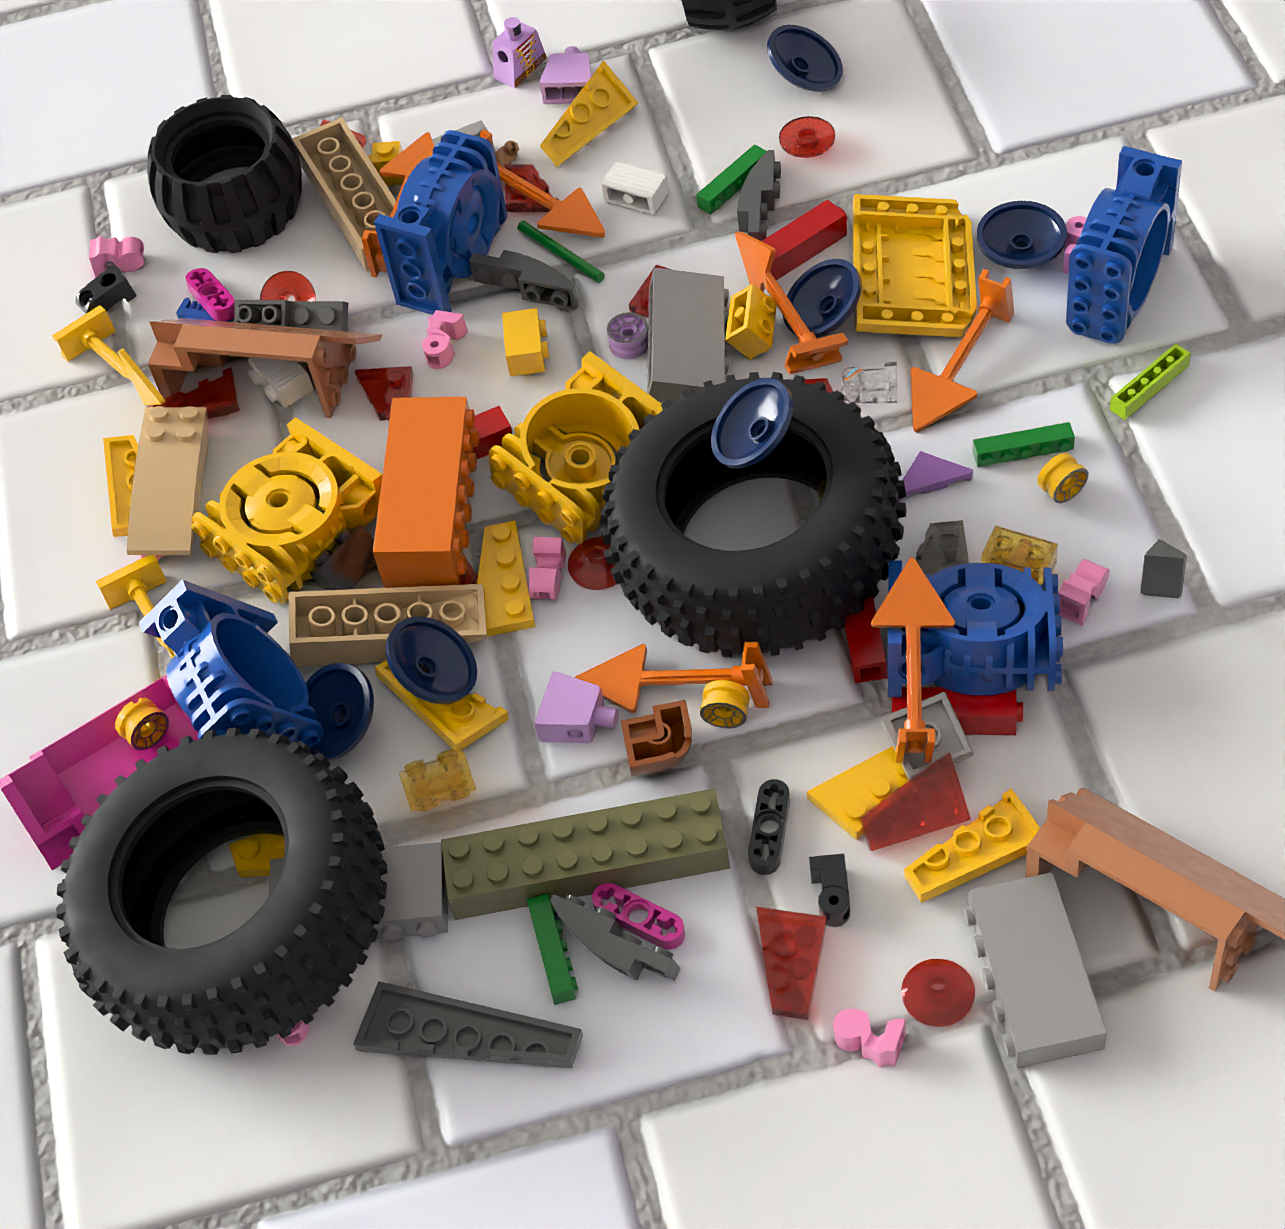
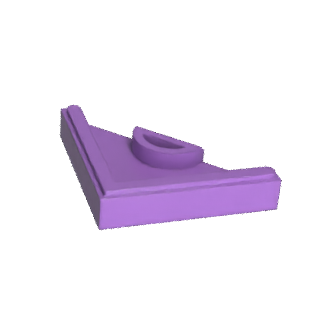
M920 451L903 478L906 496L921 491L924 494L947 487V484L959 480L970 481L973 478V469Z

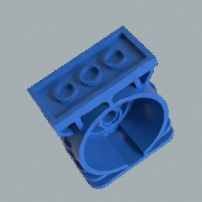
M445 131L441 137V142L437 143L433 148L432 156L420 161L409 175L393 218L379 214L374 221L396 305L431 315L436 310L452 312L448 294L451 290L453 278L462 279L472 275L469 264L472 254L487 255L494 236L500 230V225L504 224L508 218L495 151L487 139L459 131Z
M1127 146L1122 147L1119 153L1116 189L1105 188L1100 192L1091 207L1076 246L1070 254L1066 324L1073 333L1105 343L1115 344L1123 340L1126 329L1130 327L1133 317L1138 314L1148 297L1162 255L1169 256L1173 249L1182 160Z
M889 561L888 593L902 572V561ZM966 563L948 567L932 576L925 574L953 617L955 625L953 628L920 629L921 684L934 682L947 690L968 695H995L1013 691L1025 684L1026 691H1033L1034 678L1037 674H1046L1047 691H1054L1055 684L1062 683V665L1056 664L1060 663V657H1063V637H1059L1061 636L1062 624L1061 615H1059L1058 574H1052L1051 567H1044L1043 585H1039L1031 578L1030 567H1023V572L1008 566L993 563ZM888 628V697H902V684H907L905 628Z
M182 579L139 624L143 633L161 638L174 651L175 656L167 665V680L178 704L191 719L194 730L198 731V739H203L204 731L215 730L218 736L226 735L228 728H239L242 734H249L251 729L262 730L267 738H270L274 733L288 737L290 744L292 742H302L310 748L315 746L323 736L324 730L321 723L316 721L317 716L313 707L308 705V689L300 670L287 652L268 634L278 623L274 613Z

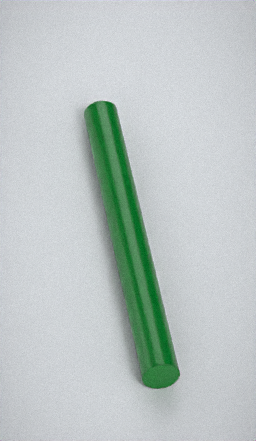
M526 221L519 222L517 229L597 283L603 281L605 274Z

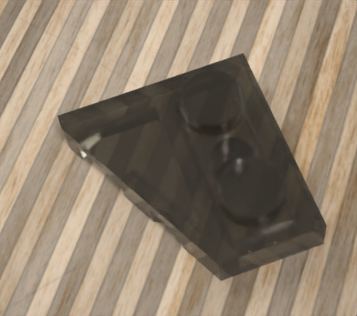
M963 520L930 523L925 534V541L920 544L916 553V561L924 574L932 576L948 567L969 563Z

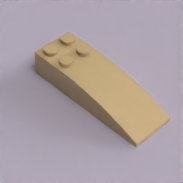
M145 407L132 486L127 555H191L194 538L191 517L198 512L210 437L206 407Z
M483 584L289 592L290 657L297 667L324 666L333 663L362 664L387 660L385 652L386 640L391 630L400 621L416 616L433 618L445 623L454 629L467 644L487 639Z

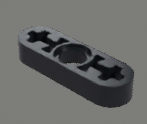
M778 779L765 781L760 786L757 796L748 857L751 869L761 875L775 872L781 863L790 807V793L786 783ZM773 793H779V796L776 798L775 809H770L769 798L772 797ZM772 820L779 824V828L775 832L765 833L760 829V825L765 821ZM763 844H768L769 856L766 861L762 862L759 857L763 855Z

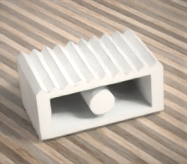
M615 161L601 183L603 198L606 203L610 202L616 206L620 205L631 210L635 209L641 213H650L652 216L669 193L667 175L658 170L650 171L639 168L633 163L624 164Z
M254 357L247 359L251 368L248 371L251 380L256 386L260 384L264 386V392L272 403L278 401L283 408H288L293 402H297L298 399H302L303 396L313 392L307 371L297 361Z

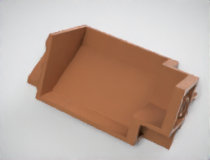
M189 318L149 321L157 343L148 366L159 393L166 401L164 403L175 404L188 371L194 372L197 365L224 367L228 355L307 362L325 418H331L334 408L339 406L342 386L348 381L349 366L356 358L355 345L378 342L383 334Z
M1084 787L1080 788L1077 794L1070 792L1062 795L1059 801L1055 799L1048 801L1047 820L1027 845L1025 878L1049 873L1054 866L1078 878L1085 867L1089 865L1217 938L1218 944L1209 989L1215 992L1222 981L1226 983L1231 981L1239 966L1236 963L1241 953L1246 956L1250 953L1257 940V936L1254 934L1260 926L1285 940V898Z

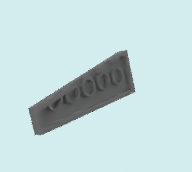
M378 981L353 1045L357 1051L572 1068L583 1033L580 1028Z

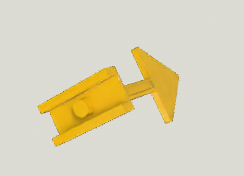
M99 305L52 335V338L58 343L62 351V357L67 362L88 349L94 350L123 377L133 382L144 405H161L166 402L124 349L118 351V355L102 341L116 332L106 310Z
M147 555L96 581L110 610L133 600L136 601L144 617L154 608L147 596L148 591L167 582L154 555ZM156 637L159 643L167 649L172 659L175 656L174 651L161 638Z

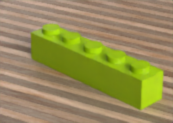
M1175 343L1111 397L1110 411L1126 420L1189 367L1191 353Z

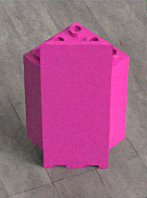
M166 674L29 757L31 761L0 779V789L51 870H54L62 865L63 860H68L70 855L73 854L74 850L69 847V843L72 837H79L85 826L81 823V820L85 814L93 816L100 806L96 799L101 794L108 796L118 786L114 781L117 777L122 775L124 778H127L137 770L135 766L137 761L143 759L146 763L158 756L157 749L164 745L171 750L178 747L180 739L186 736H190L193 741L199 740L198 731L194 730L191 719L175 699ZM139 698L150 699L169 719L166 734L157 744L146 750L134 749L115 729V722L121 710L131 701L134 704L139 702Z

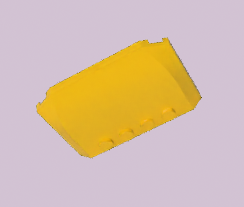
M854 194L852 209L853 266L860 273L862 280L861 295L854 310V329L856 332L945 337L963 336L975 317L977 300L972 221L967 215L961 214L958 209L959 203L956 200Z

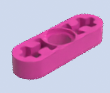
M198 268L187 273L185 278L189 292L214 320L228 321L235 317L234 297L208 269Z
M613 883L601 884L593 891L592 902L594 910L596 911L597 907H601L616 915L615 920L623 929L667 950L675 949L683 943L685 939L684 924L678 915ZM612 896L614 897L616 904L608 902L606 906H603L602 899L609 900ZM642 909L648 913V917L643 922L634 923L629 920L630 913L634 910ZM656 918H657L658 926L654 924ZM671 926L674 927L675 934L669 932L666 936H663L662 928L668 930Z

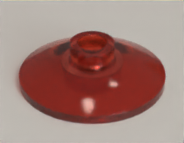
M814 116L793 119L786 123L779 133V143L782 149L788 154L800 158L822 155L835 142L833 126L828 121Z
M281 271L272 275L265 282L260 293V300H288L289 297L294 296L295 301H316V294L312 283L304 275L295 271Z
M602 536L585 540L582 544L576 546L569 556V574L573 581L583 588L602 590L616 585L611 573L614 564H608L604 551L609 549L611 545H605Z
M936 958L922 961L908 971L902 983L901 996L906 1010L914 1019L925 1025L943 1027L959 1022L970 1012L975 999V987L971 976L962 966L950 960ZM939 983L945 987L941 990H935L932 988V985Z

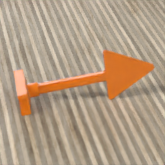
M483 129L480 132V137L487 139L492 145L493 134ZM497 161L501 181L551 210L537 222L538 229L605 237V230L582 188H577L563 201H559L500 166Z
M429 132L423 134L380 169L381 176L404 179L390 215L392 218L397 211L400 195L409 175L420 161L433 154L434 144ZM365 230L361 240L371 277L377 278L379 271L387 272L377 232Z
M741 231L736 232V241L750 285L754 284L762 292H764L765 288L767 289L799 339V344L790 346L784 364L789 375L842 361L843 357L839 352V348L847 345L849 342L844 333L817 339L815 334L809 331L779 283L772 276L770 270L776 253L775 248Z
M983 269L978 277L981 305L978 308L979 312L941 375L937 376L916 367L911 368L914 432L917 433L977 398L976 390L955 383L953 380L989 320L997 318L1009 323L1013 317L1014 304L1010 278L1005 277L1001 284L990 280L989 271Z
M914 558L908 560L871 621L873 628H905L907 720L904 722V728H899L896 763H903L904 753H924V763H931L935 745V729H925V721L922 720L920 629L953 628L955 625L953 617Z
M745 642L742 664L732 668L644 671L647 647L645 644H641L574 677L598 685L602 689L604 699L630 713L637 711L640 689L644 685L708 684L717 680H729L742 686L747 685L755 707L769 708L770 702L763 686H770L773 682L758 642Z

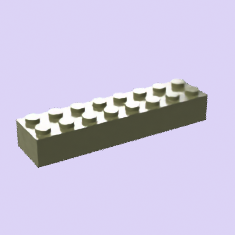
M715 788L441 839L448 901L455 920L528 907L527 899L548 894L549 899H551L553 894L561 898H565L566 894L575 897L592 895L593 891L604 883H613L622 888H629L730 869L728 849Z

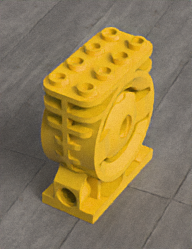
M589 351L582 358V368L565 382V390L555 392L540 400L526 415L523 423H519L515 427V435L506 434L502 438V447L495 445L489 450L491 481L499 489H506L511 493L521 506L529 507L544 524H551L560 531V534L567 542L582 544L587 539V531L595 532L600 526L601 509L604 508L606 503L603 500V491L606 484L612 483L608 475L611 465H615V456L612 449L617 454L621 446L628 447L631 442L628 437L633 429L640 431L645 426L643 420L649 413L654 416L659 414L663 410L661 403ZM533 452L545 460V471L549 482L542 478L540 472L541 458L533 455Z
M296 417L287 424L290 435L273 449V454L257 458L239 469L219 494L220 503L214 500L206 503L205 508L209 517L200 512H196L191 517L193 522L191 527L201 540L199 546L208 557L213 558L215 556L229 572L234 573L236 571L250 587L255 588L257 586L271 602H280L281 604H285L289 600L287 587L298 592L303 587L302 581L313 578L309 574L316 565L313 560L324 549L330 550L336 544L333 539L345 527L350 529L358 525L365 527L378 515L382 473ZM316 498H320L319 508H320V510L325 511L324 514H323L322 512H320L319 510H317V499H316ZM248 521L253 529L246 525Z

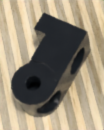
M112 265L86 284L78 292L75 301L85 314L99 305L108 312L109 308L122 299L129 302L137 295L128 280Z
M833 854L809 857L811 883H821L822 891L818 898L820 918L824 924L830 927L842 926L850 918V899L845 855Z

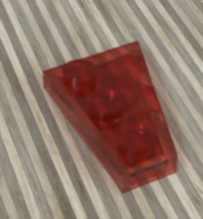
M229 367L223 370V376L211 382L208 378L198 382L199 387L188 393L179 391L164 398L166 402L163 404L149 405L147 407H206L208 419L238 412L240 408L232 368Z
M950 752L944 754L859 817L869 851H875L971 820Z
M756 907L772 1015L809 1020L827 927V917Z

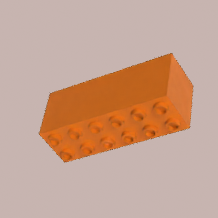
M467 397L392 398L373 547L374 558L384 588L460 585L461 575H466L467 562L466 556H463V550L469 548V531L466 529V523H471L472 508L468 501L469 497L474 496V479L471 478V472H476L477 457L476 453L473 452L474 447L479 446V430L474 428L475 412L474 409H469Z

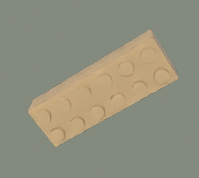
M343 117L292 139L298 151L301 168L367 272L369 271V266L361 238L365 230L376 231L374 221L379 214L390 217L396 199Z

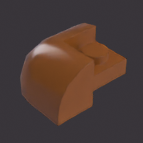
M686 700L652 706L654 714L621 720L632 777L667 770L679 765L689 753L692 742V727Z

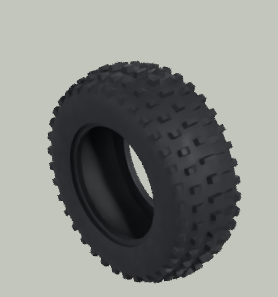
M750 372L749 378L739 380L735 379L734 374L726 376V382L713 385L712 381L709 380L703 382L704 389L694 393L689 388L682 391L683 398L675 403L669 400L661 404L663 410L656 416L649 413L643 420L645 426L640 431L633 429L628 437L631 442L628 447H620L616 455L620 461L618 465H611L608 475L612 483L606 484L603 491V500L606 503L604 508L601 509V520L607 524V527L601 529V536L605 545H611L609 549L604 551L607 563L614 564L611 573L617 585L620 584L624 596L636 610L640 609L641 614L645 616L644 618L648 623L654 625L658 622L661 625V632L671 638L676 634L678 635V642L685 646L693 647L694 644H698L699 651L708 654L709 652L721 650L723 657L732 658L733 654L742 655L745 642H758L762 653L770 651L771 656L780 655L781 648L788 649L794 647L797 651L803 649V642L809 639L811 641L817 639L818 642L826 639L825 632L831 628L841 630L845 627V619L852 613L855 615L861 613L865 609L863 604L869 596L874 599L880 592L877 585L880 580H887L888 563L898 558L900 547L896 542L902 540L904 534V526L898 521V518L906 517L907 512L906 503L898 501V499L907 497L904 480H898V477L902 475L898 461L894 462L895 458L891 446L883 433L878 432L874 428L875 423L869 415L862 418L860 415L861 408L854 402L845 403V395L837 390L831 393L827 392L824 383L817 381L815 384L809 385L805 384L803 376L796 375L793 380L783 379L782 373L773 372L771 378L783 383L791 392L793 398L791 424L779 446L765 459L748 467L730 468L721 463L713 454L711 436L715 421L724 405L742 387L750 382L762 379L759 378L758 372ZM760 478L788 479L804 484L823 496L814 514L798 530L780 541L760 548L740 551L714 549L696 543L684 535L691 518L708 499L718 492L744 481Z
M228 728L226 735L217 736L215 730L204 731L203 739L193 741L190 736L181 738L180 745L171 750L165 745L157 749L158 756L147 763L140 759L135 763L137 768L135 772L127 778H124L122 775L117 777L114 781L118 786L108 796L101 794L96 799L100 806L93 816L85 814L81 820V823L85 826L79 837H72L69 843V847L74 850L73 854L70 855L68 860H63L61 871L66 873V877L62 879V883L57 884V896L63 898V902L56 907V914L58 919L64 921V926L59 929V936L61 941L65 942L66 946L69 947V949L63 952L65 958L72 966L73 975L78 981L80 989L93 1001H96L93 1006L103 1016L108 1013L113 1014L109 1021L123 1032L131 1025V1034L139 1040L145 1042L149 1036H152L154 1045L157 1047L170 1049L175 1044L178 1052L183 1054L194 1053L196 1048H202L203 1053L206 1055H217L221 1048H228L231 1054L240 1053L243 1050V1045L253 1043L256 1048L267 1045L271 1036L279 1034L281 1038H285L291 1035V1030L295 1028L294 1025L301 1020L306 1025L313 1021V1015L319 1011L318 1008L323 1003L329 1008L335 1002L332 996L334 997L339 992L341 985L348 988L353 981L349 974L355 972L358 967L356 964L364 965L368 956L363 952L368 950L371 943L377 939L378 931L374 929V925H379L381 918H383L385 907L380 905V900L386 899L387 882L381 880V876L387 874L388 870L387 863L382 859V854L380 853L385 850L381 833L377 829V823L374 817H372L374 815L372 808L361 799L364 794L354 781L349 784L344 783L349 776L341 767L337 766L330 770L329 766L331 763L322 753L318 752L316 755H312L308 745L302 742H292L290 744L289 738L284 735L273 733L270 738H267L262 730L251 729L249 734H242L239 728ZM253 834L284 836L285 853L279 878L268 899L253 917L234 932L212 943L192 948L178 949L165 947L164 921L169 902L178 884L195 863L213 849L236 838Z

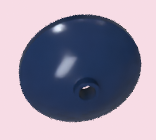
M783 25L776 28L768 38L767 52L772 65L792 85L807 91L823 92L833 89L842 78L843 65L838 53L818 33L798 25Z
M1012 201L998 205L982 217L977 227V244L981 252L992 262L1012 269H1031L1052 261L1061 253L1067 239V228L1062 217L1052 208L1033 201Z
M826 260L804 272L793 284L787 297L809 331L813 332L818 338L838 329L854 312L862 290L861 276L858 270L846 260ZM783 316V320L786 327L796 336L793 329Z
M762 378L750 382L738 390L724 405L715 421L711 436V446L715 457L725 466L738 469L754 465L769 456L782 442L791 424L793 398L789 389L776 379Z
M416 616L400 621L389 633L385 646L388 665L398 682L414 696L434 704H453L465 698L475 686L477 664L474 654L466 641L450 626L433 618Z
M333 663L322 667L306 681L309 694L308 705L313 707L317 716L316 721L321 723L324 730L320 741L311 747L310 751L312 755H316L318 752L322 753L328 761L345 756L359 744L369 728L374 709L373 689L367 676L360 669L350 664Z

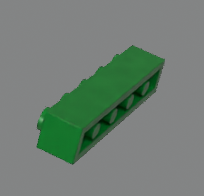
M754 144L696 194L697 207L710 215L718 210L721 205L742 189L751 169L767 151Z
M1070 422L973 439V454L977 467L989 466L1001 462L1074 449L1075 436Z
M548 894L527 899L554 1005L575 1000L574 991L578 990L575 977H570L569 971H572L573 967L570 957L565 958L564 952H567L568 949L565 938L560 939L559 933L563 931L560 920H555L554 914H557L550 902Z

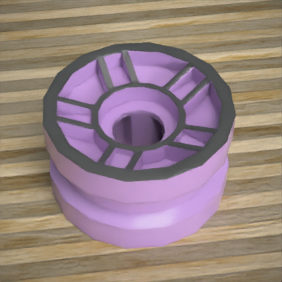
M627 312L616 315L609 321L607 325L609 348L615 356L623 359H634L647 352L648 323L643 316Z

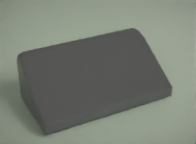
M1158 539L1144 556L1140 593L1148 596L1180 598L1183 590L1187 555Z

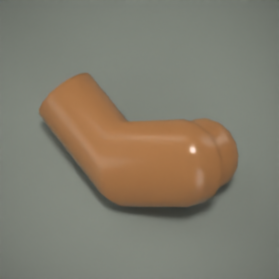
M507 141L495 153L499 165L511 171L509 165L518 156V144L515 141Z

